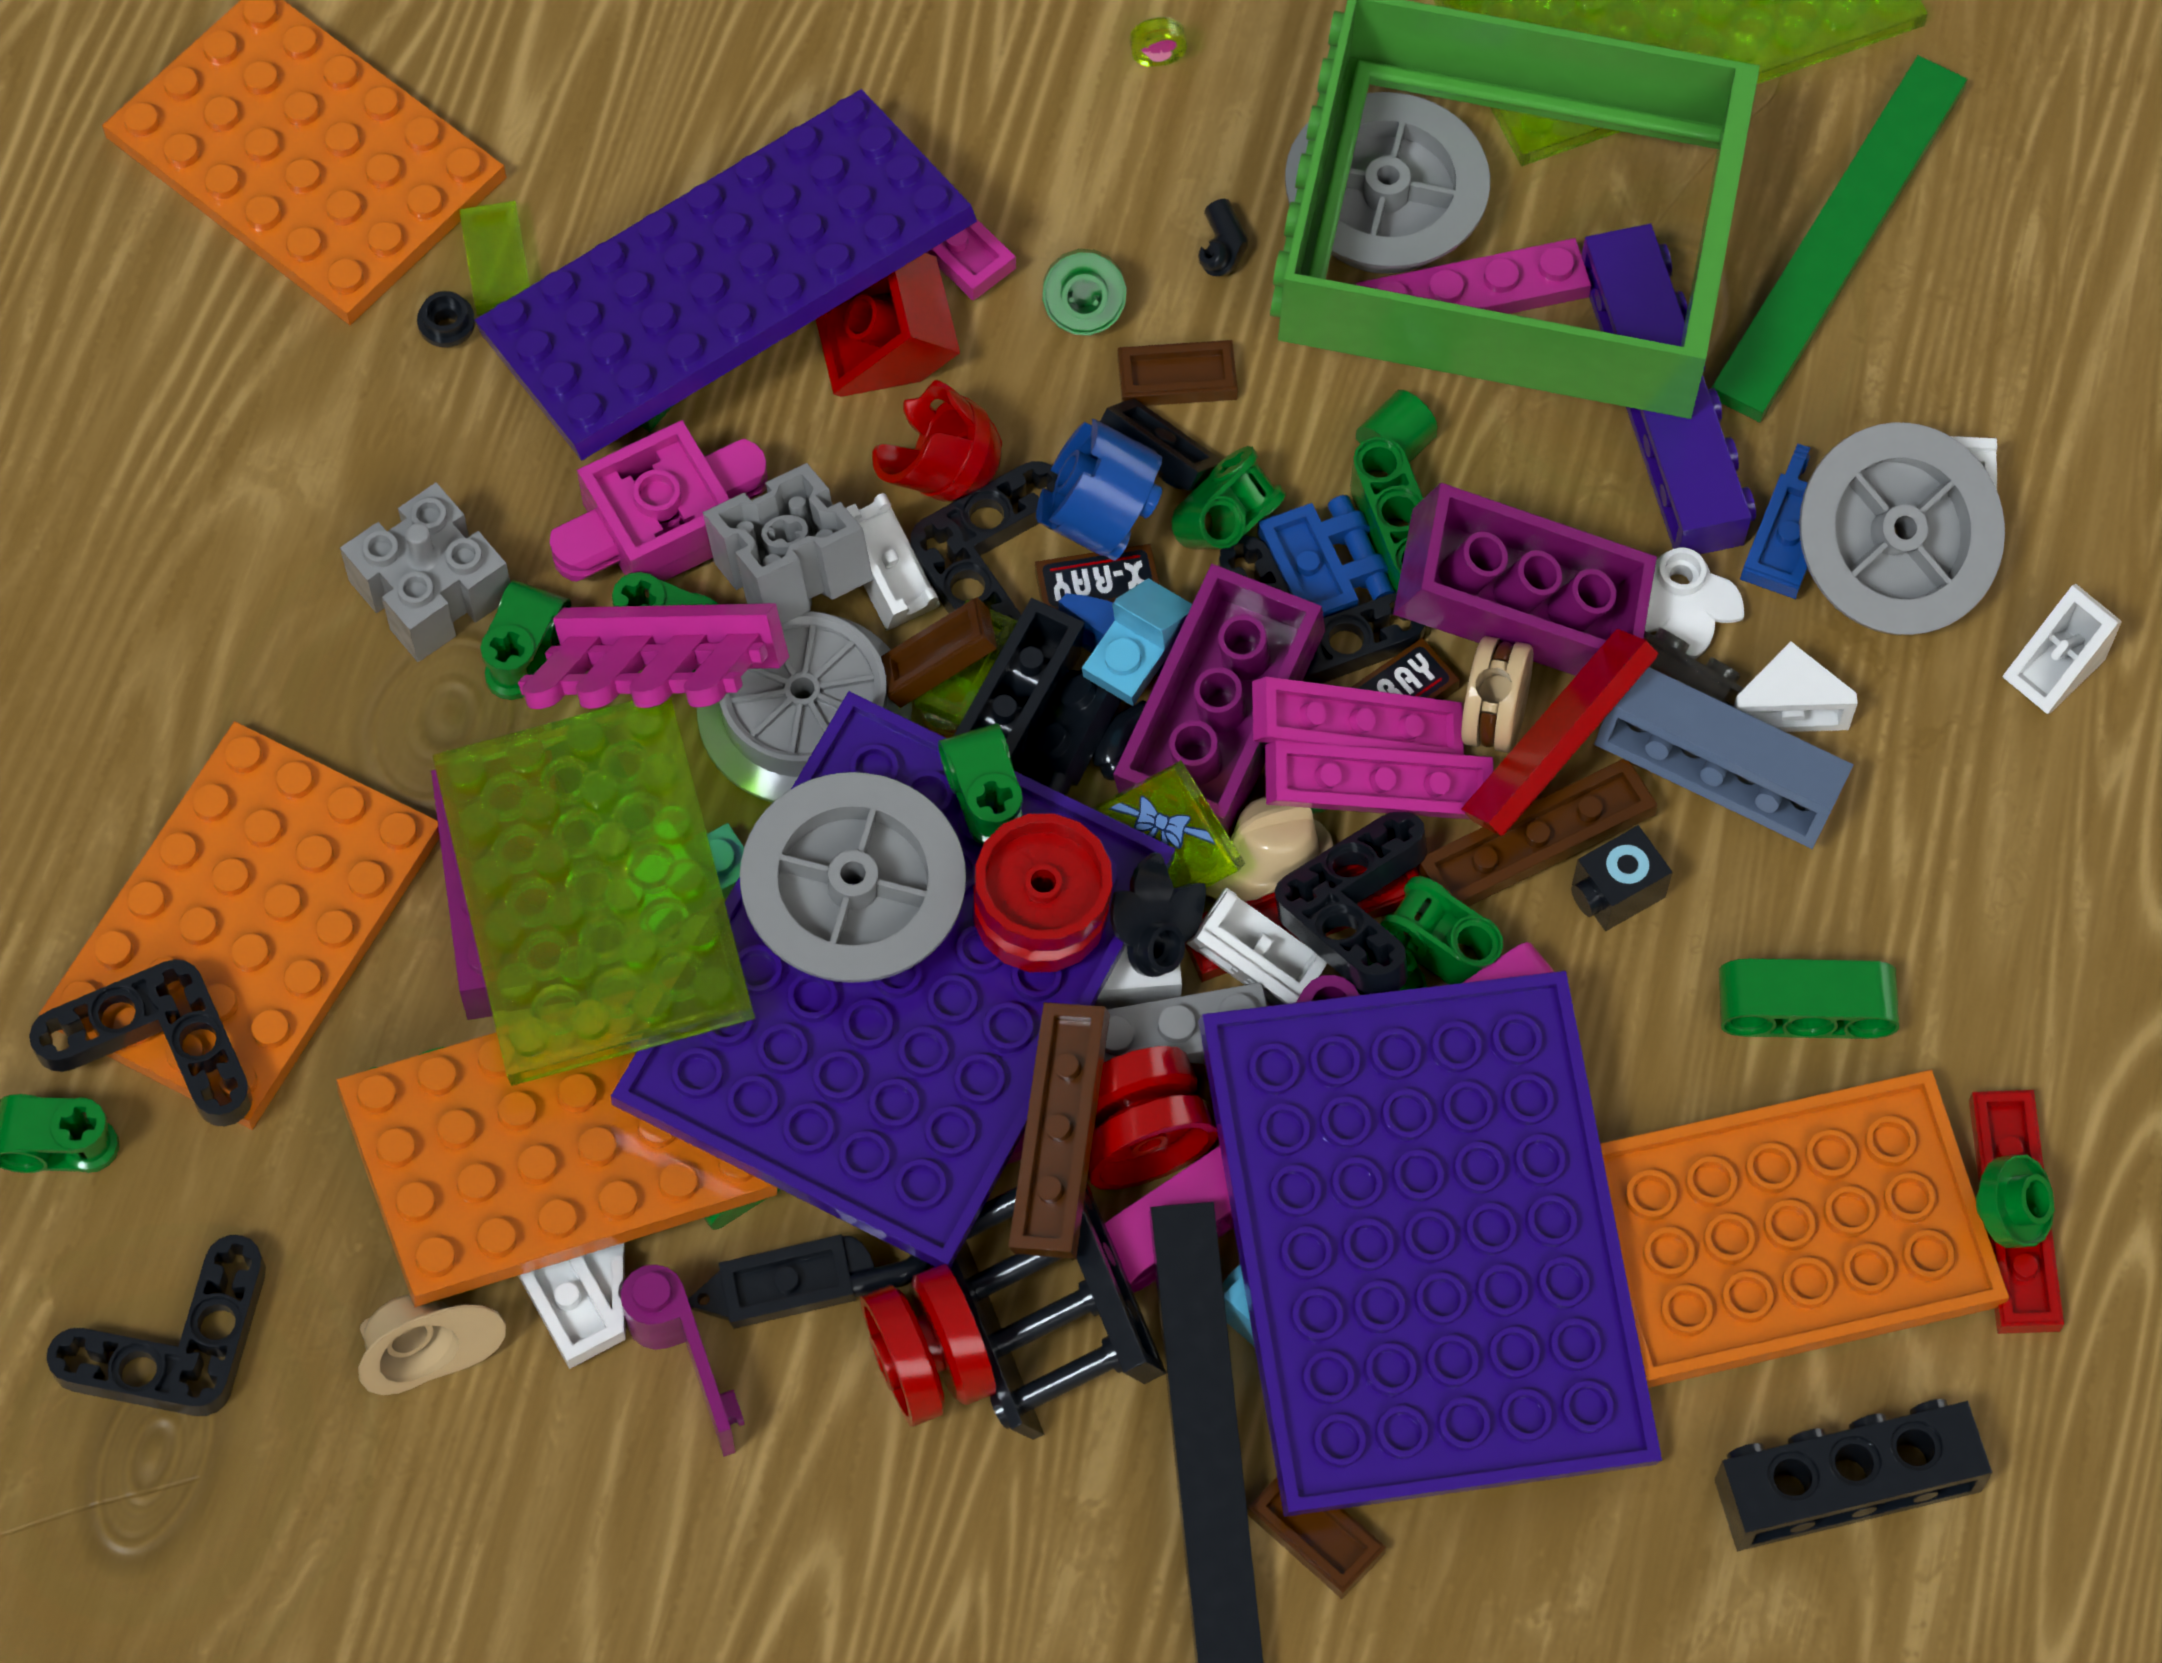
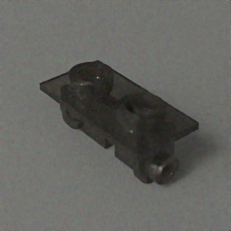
M1659 627L1655 636L1645 631L1644 639L1659 653L1655 661L1649 666L1650 668L1734 707L1728 701L1732 694L1738 695L1744 689L1736 684L1741 674L1710 657L1706 665L1689 657L1685 653L1690 645L1663 628Z

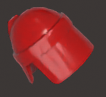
M934 380L919 398L907 399L903 402V412L906 420L920 434L915 449L880 444L876 445L872 451L873 468L881 480L896 486L919 491L921 494L935 500L950 502L982 489L994 478L1000 466L1003 442L994 423L983 407L969 398L960 395L944 382ZM935 399L945 401L936 410L931 406Z

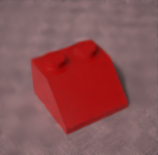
M924 253L815 319L834 395L840 397L922 382L960 354L936 256Z

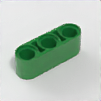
M1382 436L1371 437L1363 441L1355 450L1350 489L1357 510L1363 512L1370 526V531L1367 534L1376 554H1382L1388 567L1387 577L1395 593H1397L1412 510L1423 500V496L1401 446L1390 438ZM1379 470L1387 473L1388 476L1378 478L1371 476L1367 472ZM1401 519L1407 522L1408 525L1397 527L1386 521Z
M1749 958L1729 961L1719 968L1721 1029L1727 1034L1743 1037L1876 1039L1890 1036L1900 1029L1896 968L1889 963L1859 960Z

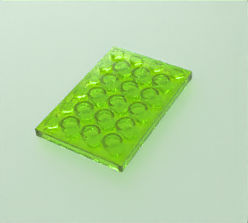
M671 696L664 703L650 708L636 707L632 700L432 755L505 1071L511 1086L755 1019Z

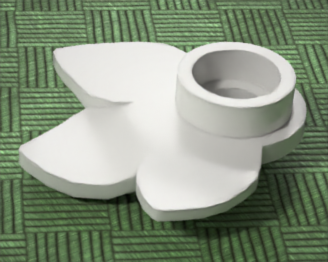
M1675 548L1662 554L1656 560L1644 634L1661 630L1664 640L1673 651L1686 658L1697 659L1710 646L1715 622L1734 623L1743 620L1744 605L1737 587L1730 580L1711 574L1707 563L1700 554L1689 548ZM1677 574L1683 575L1690 583L1679 584L1672 581L1670 577Z

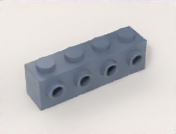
M1650 667L1605 717L1594 742V745L1811 849H1813L1854 766L1852 763Z

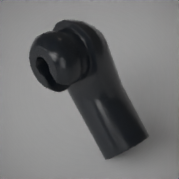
M1218 199L1210 203L1204 211L1215 237L1209 241L1207 249L1201 246L1198 254L1200 265L1211 276H1225L1233 272L1249 246V239L1229 199Z
M1141 700L1134 704V706L1113 716L1092 757L1094 766H1100L1101 773L1107 780H1115L1113 773L1147 703L1145 700Z

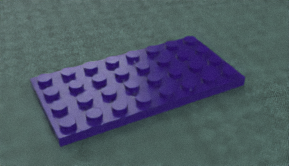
M860 89L800 126L791 129L785 135L760 150L744 157L738 163L703 184L697 185L656 212L645 216L631 227L598 244L592 250L569 264L548 274L542 280L512 298L501 302L495 308L476 318L475 322L483 338L582 461L976 223L977 219L972 205L873 100Z

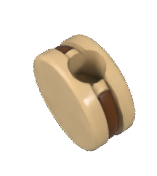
M1484 636L1480 640L1470 672L1463 709L1461 739L1465 745L1479 747L1480 744L1484 747L1494 746L1495 751L1510 753L1516 746L1525 714L1532 675L1533 647L1530 644L1516 642L1513 645L1508 641L1500 643V638Z

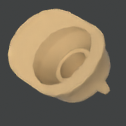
M1262 797L1251 802L1240 813L1229 841L1211 835L1215 844L1204 841L1195 851L1191 864L1194 883H1204L1206 885V896L1217 900L1226 887L1237 894L1236 896L1244 902L1261 898L1275 892L1277 883L1283 877L1333 847L1331 834L1319 821L1313 819L1311 808L1266 805V797Z
M410 1294L397 1297L381 1306L370 1318L360 1325L366 1352L358 1367L359 1381L367 1391L375 1394H399L429 1380L466 1369L484 1361L499 1348L506 1337V1323L497 1311L482 1305L449 1307L444 1302L438 1300L414 1307Z

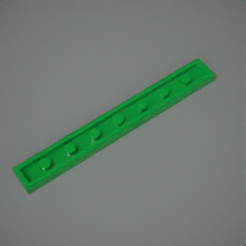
M1917 55L1711 387L1716 389L1721 404L1761 423L1964 92L1967 78Z

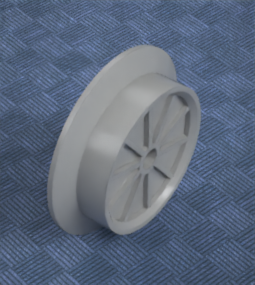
M1396 92L1367 93L1331 255L1356 269L1373 273L1391 274L1420 268L1447 255L1460 246L1480 223L1490 192V172L1486 155L1476 136L1467 125L1447 109L1421 97ZM1308 123L1297 135L1287 158L1285 187L1289 205L1290 202H1295L1297 192L1295 183L1301 154H1306L1308 140H1306Z
M1899 422L1879 424L1856 432L1842 440L1827 453L1814 470L1804 492L1800 510L1801 547L1809 572L1820 591L1836 609L1849 619L1871 630L1886 634H1924L1941 629L1962 618L1979 603L1989 590L1996 577L2003 555L2005 540L2003 509L1997 490L1986 469L1960 442L1941 431L1920 424ZM1894 526L1896 527V529H1897V531H1898V536H1897V534L1895 533Z
M808 611L781 624L789 658L781 668L747 669L741 676L743 686L737 693H727L722 700L713 705L697 707V721L703 745L718 770L737 787L748 794L772 803L791 790L848 691L911 721V702L899 708L887 695L886 674L881 656L891 649L879 637L855 622L835 615Z
M857 772L836 773L811 779L787 791L775 800L764 811L750 832L743 850L740 867V888L747 916L754 930L769 949L786 963L809 975L826 980L849 983L869 982L897 975L912 968L933 953L950 933L958 918L963 904L966 884L965 860L960 842L953 827L934 803L920 792L897 780L880 775Z

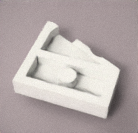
M625 1242L518 1275L569 1369L626 1340V1320L621 1302V1290L625 1281Z

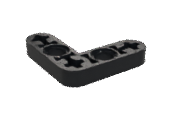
M1031 461L1022 464L989 482L982 489L965 495L923 518L914 526L911 532L910 545L931 587L934 588L939 601L948 613L969 602L960 600L952 594L951 589L953 585L965 578L977 580L985 589L978 598L989 608L992 622L1001 632L1009 629L1010 636L1021 613L980 556L1040 524L1036 519L1039 497L1035 493L1026 495V486L1033 483L1037 489L1046 487V490L1053 493L1058 474L1050 471L1052 465L1042 461ZM1018 502V513L1015 514L1012 505ZM983 507L996 509L1003 516L1002 522L992 529L976 527L970 518L977 509ZM934 538L939 544L947 541V556L952 564L946 570L945 560L939 551L935 548L927 550L928 539ZM995 636L997 649L982 658L992 664L995 663L1006 641L1002 642L997 636Z
M1244 535L1237 544L1220 550L1218 566L1248 577L1242 567L1235 568V559L1243 557L1248 564L1255 563L1254 580L1291 594L1270 549L1263 541L1256 537ZM1397 593L1388 594L1324 618L1325 633L1303 681L1322 684L1393 658L1421 638L1424 639L1426 625L1410 621V628L1407 631H1402L1397 624L1390 625V617L1394 612ZM1400 617L1402 621H1408V619ZM1368 622H1371V623H1372L1373 632H1372V628H1371V626H1370V624H1369ZM1349 631L1358 635L1363 645L1355 653L1343 654L1334 650L1329 640L1337 632ZM1380 631L1379 641L1375 643L1373 633Z
M1390 812L1283 877L1275 888L1278 918L1281 923L1365 994L1399 991L1406 984L1409 977L1403 944L1357 904L1409 872L1425 859L1427 844L1423 821L1418 816L1409 812ZM1347 865H1361L1367 868L1365 872L1355 877H1342L1336 874L1339 869ZM1341 926L1352 927L1357 930L1356 933L1346 939L1336 940L1325 936L1331 929ZM1367 951L1369 954V959L1373 962V964H1371L1370 966H1368V958L1366 953Z
M174 959L162 962L53 1008L40 1015L31 1026L29 1034L30 1044L42 1066L57 1072L76 1069L160 1032H164L195 1106L205 1121L215 1126L225 1127L233 1125L242 1120L251 1108V1089L201 974L194 965L187 961ZM178 980L184 988V993L192 1012L186 1013L182 1017L173 997L169 994L167 986L171 982ZM123 1002L134 1006L136 1010L135 1016L131 1023L124 1028L111 1029L102 1024L103 1013L112 1004ZM88 1016L98 1036L91 1040L81 1019ZM63 1029L64 1034L68 1037L69 1047L65 1050L57 1051L56 1047L52 1044L53 1038L51 1034ZM205 1029L216 1035L214 1047L205 1055L191 1056L182 1050L184 1039L195 1030ZM217 1068L228 1091H231L230 1098L232 1101L223 1106H220L219 1102L213 1099L214 1091L206 1073L213 1072Z
M242 1235L225 1236L210 1246L204 1259L178 1347L86 1328H70L59 1333L47 1349L46 1360L55 1380L63 1388L72 1392L192 1416H208L218 1412L226 1405L231 1395L265 1279L266 1266L258 1246L251 1239ZM236 1255H243L247 1266L250 1267L249 1270H238L233 1281L232 1290L236 1298H243L241 1301L225 1294L228 1277L221 1266L222 1263H233ZM215 1311H227L235 1317V1327L232 1332L220 1340H211L201 1334V1324L204 1318ZM85 1347L91 1360L109 1364L108 1380H103L105 1375L98 1365L81 1363L76 1373H71L70 1368L63 1359L65 1356H76L79 1348ZM195 1349L211 1356L208 1374L212 1383L215 1384L214 1389L203 1388L199 1397H193L189 1386L186 1384L187 1380L197 1381L201 1376L204 1366L200 1352H194ZM113 1351L114 1353L109 1360V1352ZM138 1357H146L153 1360L157 1365L156 1374L148 1384L141 1387H131L122 1381V1371L131 1360ZM217 1357H225V1359L220 1360Z

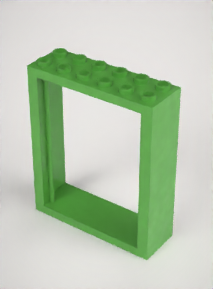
M1347 0L1345 12L1334 11L1328 45H1330L1328 58H1323L1317 92L1320 93L1317 106H1312L1308 123L1306 154L1302 153L1299 161L1295 188H1297L1295 202H1290L1284 231V236L1286 237L1284 250H1279L1273 278L1275 288L1270 316L1280 318L1278 341L1691 419L1709 347L1760 65L1408 0ZM1369 84L1717 149L1681 346L1327 280V270Z

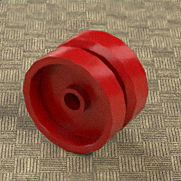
M1055 813L1026 814L1001 825L984 842L975 864L973 918L974 925L984 946L1004 964L1027 972H1057L1081 962L1099 944L1108 922L1109 903L1112 894V867L1100 839L1080 822Z
M1155 1046L1138 1049L1103 1063L1088 1178L1092 1185L1099 1189L1119 1190L1146 1184L1166 1177L1189 1165L1206 1153L1215 1143L1218 1136L1216 1123L1207 1102L1199 1096H1193L1197 1091V1078L1188 1056L1183 1050L1173 1046Z
M947 1264L938 1265L913 1275L911 1294L917 1317L902 1291L893 1285H888L860 1296L861 1308L876 1362L909 1426L912 1427L943 1415L945 1396L938 1373L941 1374L952 1396L964 1405L996 1394V1383L980 1332L965 1296Z

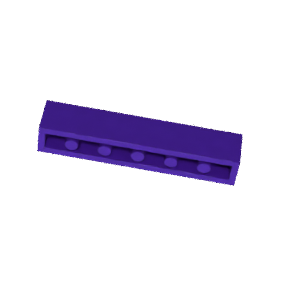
M1652 224L1586 236L1582 250V259L1591 283L1589 298L1600 331L1681 346L1688 309L1687 302L1682 291L1675 292L1670 280L1672 276L1670 252L1665 243L1658 244ZM1702 374L1691 419L1626 407L1673 549L1689 548L1701 555L1743 546L1750 522L1756 519V507L1749 487L1741 488L1736 473L1739 469V458L1734 440L1731 437L1724 438L1719 423L1722 420V408L1716 389L1707 388Z

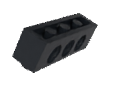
M1031 598L953 736L998 723L1010 752L1013 770L1016 771L1039 731L1069 671L1073 669L1081 655L1085 622Z
M1935 1399L1913 1407L1910 1410V1415L1887 1420L1885 1414H1872L1853 1421L1849 1425V1430L1826 1435L1824 1429L1816 1428L1800 1432L1790 1437L1787 1445L1765 1450L1764 1445L1761 1443L1738 1447L1727 1454V1459L1722 1460L1714 1481L1738 1552L1980 1493L1993 1472L1969 1402L1965 1401L1948 1405L1945 1399ZM1911 1445L1918 1448L1924 1454L1927 1464L1922 1466L1907 1464L1900 1458L1897 1447ZM1839 1460L1856 1462L1864 1470L1866 1478L1860 1481L1844 1478L1838 1472L1835 1462ZM1782 1474L1794 1476L1802 1483L1805 1493L1798 1496L1784 1494L1775 1485L1774 1477Z

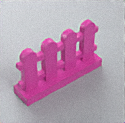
M776 603L562 608L553 618L560 646H551L545 652L547 661L534 675H524L518 681L521 694L525 697L527 706L531 709H543L553 706L565 695H578L580 705L583 708H599L611 703L619 694H631L636 707L650 708L664 703L673 693H686L688 704L692 707H706L719 702L727 693H737L743 686L741 676L747 669L781 668L789 658Z

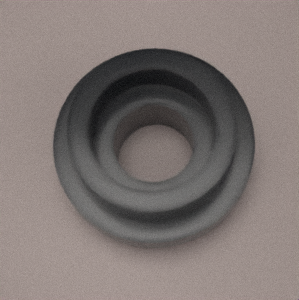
M440 291L430 295L424 301L417 315V324L421 336L428 343L437 347H453L463 343L471 336L475 328V315L470 303L460 295L450 291ZM444 319L455 320V322L450 325H438L439 322H441Z

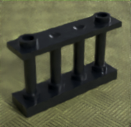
M1088 1182L1086 1184L1076 1256L1085 1278L1078 1283L1079 1290L1004 1328L1001 1327L989 1296L1062 1259L1060 1257L1014 1254L979 1272L967 1240L1013 1217L1017 1186L985 1203L950 1267L975 1319L992 1367L996 1383V1394L991 1395L990 1400L994 1412L1006 1429L1011 1428V1430L1032 1440L1044 1435L1034 1410L1035 1408L1113 1369L1117 1373L1123 1372L1143 1384L1167 1373ZM1090 1312L1094 1316L1100 1315L1108 1334L1107 1337L1102 1339L1101 1347L1024 1385L1012 1355L1013 1351Z

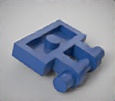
M1347 495L1335 497L1328 503L1327 506L1333 518L1322 522L1313 503L1258 522L1257 534L1260 540L1270 549L1290 593L1322 606L1323 618L1358 606L1359 599L1354 588H1367L1372 600L1395 593L1387 577L1388 567L1382 554H1376L1367 536L1370 526L1363 512L1355 511ZM1338 543L1346 545L1354 561L1342 565L1333 545Z

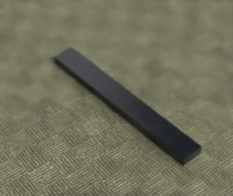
M1214 1202L1155 1206L1150 1208L1149 1216L1165 1370L1167 1372L1166 1380L1196 1663H1263Z

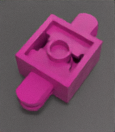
M683 420L578 469L577 474L582 502L587 512L557 526L551 531L550 547L556 570L563 577L577 582L618 563L625 576L629 573L643 572L666 581L713 558L703 512L744 492L751 499L766 491L765 482L768 481V474L763 451L755 443L741 439L704 456ZM671 519L669 522L659 523Z

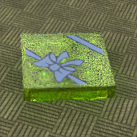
M1181 760L1092 807V809L1175 848V856L1168 869L1174 888L1195 882L1204 883L1207 888L1238 872L1245 864Z

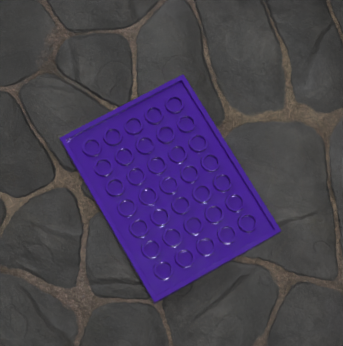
M848 691L791 789L811 779L825 775L850 772L870 773L906 784L934 803L953 827L965 860V894L960 913L953 928L933 953L912 968L897 975L881 980L856 983L826 980L794 968L772 952L761 940L747 916L742 900L739 877L613 1091L611 1102L613 1106L933 1266L947 1264L950 1269L1025 1132L1044 1002L1094 1006L1126 947L1116 937L1110 921L1113 893L1119 890L1130 891V880L1134 869L1151 853H1160L1168 870L1174 859L1176 849L1014 771L1022 791V816L1026 814L1055 813L1080 822L1100 839L1111 861L1112 894L1109 903L1108 922L1100 942L1081 962L1057 972H1027L1004 964L984 946L974 925L973 890L975 885V864L983 846L974 841L956 793L952 792L945 775L938 741L946 738ZM992 808L994 814H998L997 809Z
M1566 971L1201 1015L1198 1023L1284 1517L1652 1466L1662 1461Z

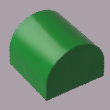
M1397 390L1356 430L1355 440L1362 443L1371 437L1382 436L1390 438L1401 446L1410 463L1437 437L1438 424L1431 410L1417 396L1405 390Z

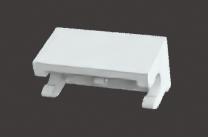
M881 493L874 498L875 501L862 509H858L856 504L846 507V509L863 528L873 580L864 584V587L886 631L938 608L940 603L934 588L931 587L891 508L887 495Z
M1226 887L1201 921L1197 933L1186 944L1242 984L1248 985L1261 982L1265 1000L1273 1006L1296 1003L1303 989L1310 981L1320 976L1327 962L1308 946L1236 896L1237 894Z

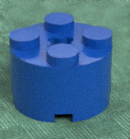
M1092 419V425L1084 422L1065 443L1050 470L1058 474L1053 493L1045 488L1041 491L1036 510L1037 522L1100 556H1106L1114 561L1117 560L1127 547L1131 536L1130 529L1139 516L1145 519L1148 518L1160 500L1162 487L1155 484L1154 481L1162 463V456L1158 455L1151 448L1096 419Z

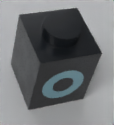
M1637 825L1579 858L1576 864L1571 891L1580 910L1587 917L1595 916L1606 932L1664 899L1673 872L1640 826Z

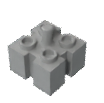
M807 463L765 482L767 493L758 498L750 500L744 492L703 512L715 565L736 590L743 587L747 604L776 603L781 624L810 611L812 598L819 594L828 596L833 600L873 580L863 528L841 502L832 505L829 488Z
M437 482L398 508L401 522L392 529L386 531L378 521L340 547L349 582L376 614L385 608L390 630L417 662H420L456 637L453 622L467 613L476 623L498 608L502 595L510 583L507 563L479 531L469 537L463 512Z

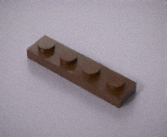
M1621 759L1531 803L1505 835L1500 836L1482 827L1426 854L1425 859L1416 869L1420 876L1439 883L1453 897L1469 907L1655 816L1658 804L1631 762Z
M1046 1002L1043 1004L1008 1246L1014 1254L1076 1259L1110 1013L1106 1007Z

